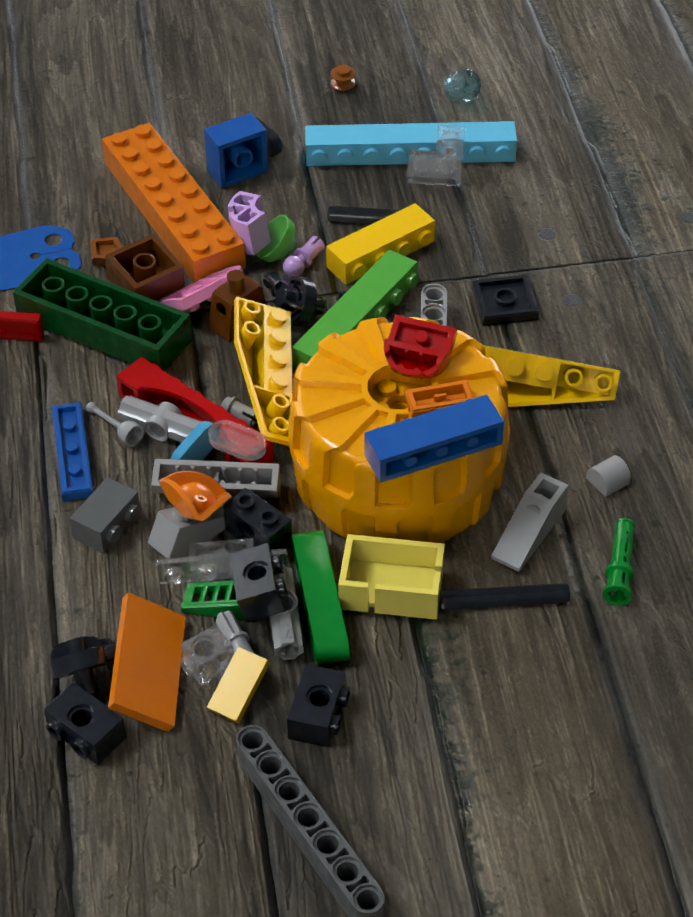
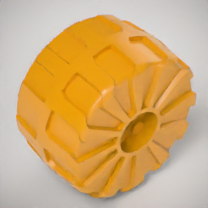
M385 317L360 321L357 329L342 335L336 332L329 334L318 342V351L307 364L300 362L293 377V394L288 422L289 447L294 464L297 490L305 506L311 509L326 524L328 529L344 538H347V534L442 543L450 540L451 537L464 531L470 525H475L490 509L494 491L498 490L501 486L509 446L508 387L499 364L495 360L485 357V348L480 342L465 332L457 330L458 334L446 369L438 376L429 379L409 378L392 371L387 363L384 353L385 338L388 339L393 322L389 323ZM409 317L417 320L440 324L437 321L430 319ZM468 380L474 398L488 395L504 420L503 444L382 483L379 482L364 455V433L411 418L407 402L404 399V390Z

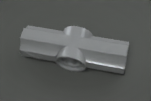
M127 395L122 399L118 410L119 420H131L138 423L152 439L160 442L170 438L182 443L192 430L202 422L183 415L180 409L170 402H162L158 406Z
M283 564L284 573L279 574V577H283L288 592V597L283 598L285 612L269 616V623L272 631L275 656L281 657L283 660H291L304 653L293 571L292 568L286 567Z

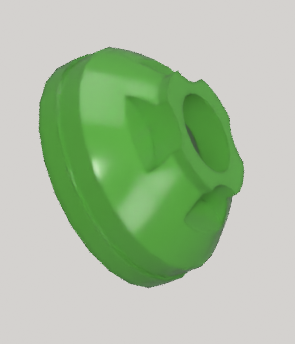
M279 215L268 224L271 242L256 254L259 259L265 262L284 260L293 253L297 245L295 223L288 216Z

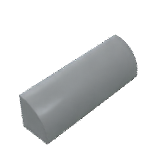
M177 459L154 460L151 482L153 493H164L158 482L161 478L175 472L196 471L215 479L231 496L237 495L245 487L260 498H279L281 475L279 464Z

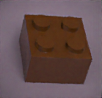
M154 233L105 255L107 280L111 284L155 301L185 287L184 266Z

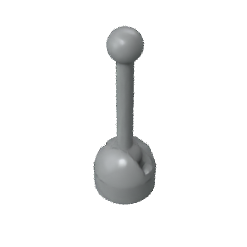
M89 402L86 405V410L89 413H96L115 426L120 441L128 447H134L142 440L144 429L138 423L131 420L120 423L100 410L97 403Z

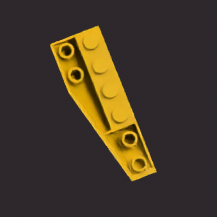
M236 296L234 300V344L262 439L289 446L288 422L290 403L292 402L291 312Z
M483 345L485 357L495 360L504 373L508 387V407L615 400L620 370Z

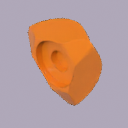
M196 471L175 472L158 481L169 502L185 518L205 522L232 498L215 479Z

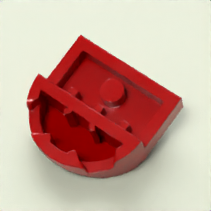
M395 315L389 337L384 340V353L390 369L399 375L415 379H429L438 376L448 366L458 334L457 328Z

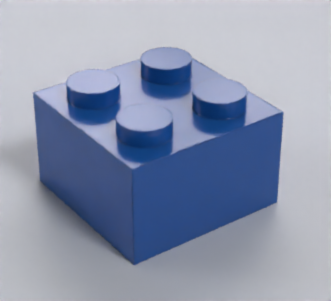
M252 113L204 129L207 172L221 189L268 172L266 129Z

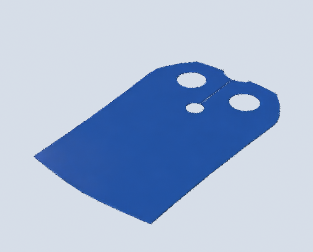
M45 225L0 236V291L17 288L46 258L52 261L57 258H66L70 262L68 267L78 270L81 267L79 253L72 249L75 240L71 231L62 227ZM57 234L62 237V241L57 245H48L45 243V238L48 235ZM39 253L40 257L38 259H31L30 255Z

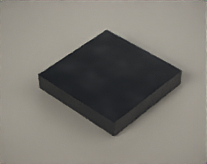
M527 275L472 281V291L482 326L539 320V310Z

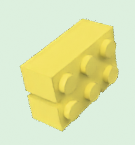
M347 534L338 583V597L341 610L368 612L369 607L375 608V613L437 620L444 570L445 544Z

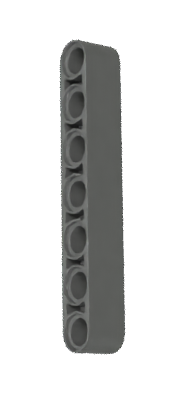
M249 725L242 728L238 732L236 739L240 766L348 917H384L385 895L382 889L268 733L257 725ZM286 798H295L293 800H285ZM304 824H314V826H311V827H305V826H302V825H304ZM331 850L334 853L324 854L322 851ZM345 877H351L354 880L350 882H345L341 879ZM364 905H371L375 908L371 910H364L361 907Z

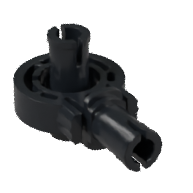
M270 271L264 276L270 280L268 282L263 279V284L271 290L272 296L275 297L273 303L277 308L291 312V325L303 326L310 320L313 314L319 316L323 313V310L317 309V307L325 309V300L322 297H317V289L311 279L287 274L283 275L282 278L275 271Z
M81 636L56 645L50 654V666L54 679L73 675L75 684L90 695L99 693L100 689H98L93 669L107 665L108 670L113 671L117 642L109 638L98 639L94 636Z

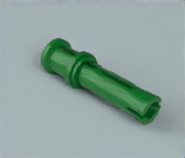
M620 518L615 522L611 563L605 569L607 585L603 589L602 596L607 603L615 606L626 605L632 599L630 582L634 579V569L631 566V556L636 526L634 521L629 518Z

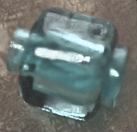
M468 68L453 71L444 80V93L451 102L456 104L472 101L480 93V78L476 72Z

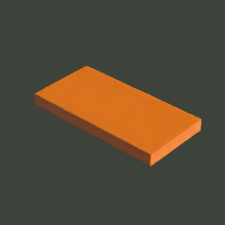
M129 592L123 597L108 709L166 732L174 728L186 616Z

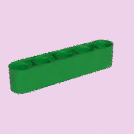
M318 530L291 534L293 556L316 666L350 661L349 643L324 531Z

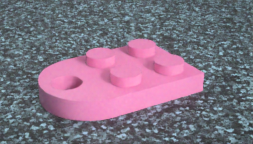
M238 265L217 271L158 300V302L186 313L193 312L201 307L199 303L206 299L208 302L211 301L213 291L227 282L228 272L232 270L243 272V270Z

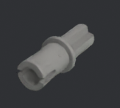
M229 610L220 612L217 615L216 624L225 640V649L231 651L232 655H234L238 647L254 653L248 642V633L242 631L233 612Z

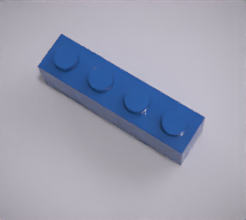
M486 394L365 432L364 455L379 482L382 483L503 444L504 420Z

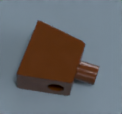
M240 270L228 272L227 282L215 289L211 295L209 329L229 343L234 340V300L236 296L266 305L262 287Z

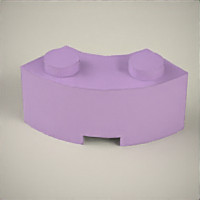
M243 191L236 193L228 204L230 224L244 242L245 254L255 255L271 242L261 195Z

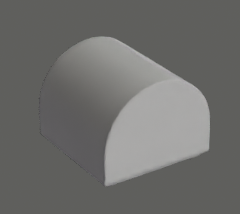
M613 455L588 469L586 479L607 497L629 485L631 475L624 460L617 455Z

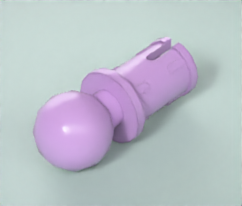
M312 236L303 247L295 249L293 256L286 258L283 263L284 272L291 276L302 275L304 269L310 267L312 260L325 249L322 239H319L314 244L318 237Z

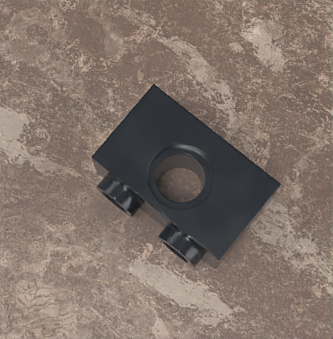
M246 487L223 505L225 530L248 547L252 548L268 543L273 555L279 554L280 556L292 545V519Z
M268 543L230 554L236 599L246 622L249 623L285 612L283 598L288 597V592L283 577H279V574L284 573L279 554L273 555Z
M305 664L287 718L288 739L329 747L332 734L338 735L342 720V715L339 714L341 706L347 707L349 701L350 687L345 686V672Z
M75 683L68 686L44 708L47 722L46 729L49 734L58 741L63 739L71 745L79 757L83 759L89 758L97 765L127 738L124 718L113 710L108 709L105 704Z

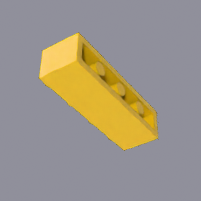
M414 203L327 245L326 267L347 285L360 279L389 249L407 256L434 242L435 220Z

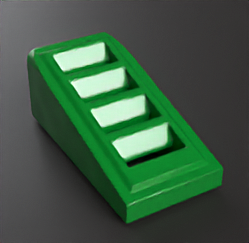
M234 580L187 584L181 605L182 613L217 617L220 612L229 610L233 612L237 620H245L237 603ZM194 594L200 595L198 602H192ZM207 596H212L211 601H206Z

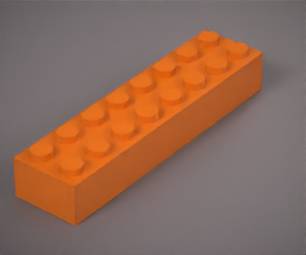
M150 122L102 138L105 165L168 250L184 266V271L193 283L212 273L239 265L242 270L246 268L244 242Z

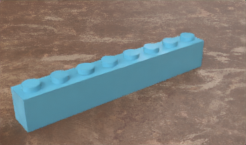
M515 121L305 126L306 166L516 162L517 136Z

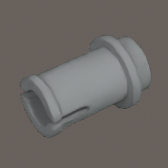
M228 396L223 400L221 406L237 419L244 420L251 428L257 424V422L247 417L249 415L256 419L254 409L239 402L238 397L233 396L231 398Z

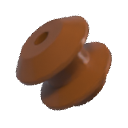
M342 64L331 70L330 75L333 78L331 80L332 88L338 91H348L355 87L356 81L354 77L356 72L353 68Z

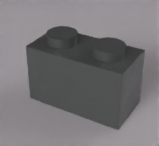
M107 477L69 518L73 539L104 554L112 544H116L125 529L139 518L141 507L138 491Z

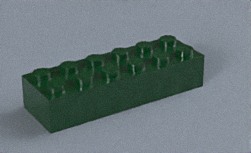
M47 258L13 291L16 312L41 314L43 328L129 363H134L140 357H143L149 362L157 364L165 371L192 341L190 314Z

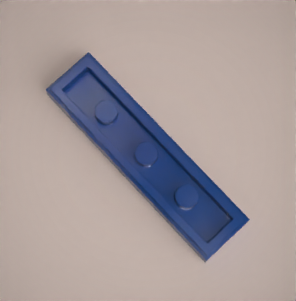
M82 403L51 406L62 500L64 502L88 498L93 493Z

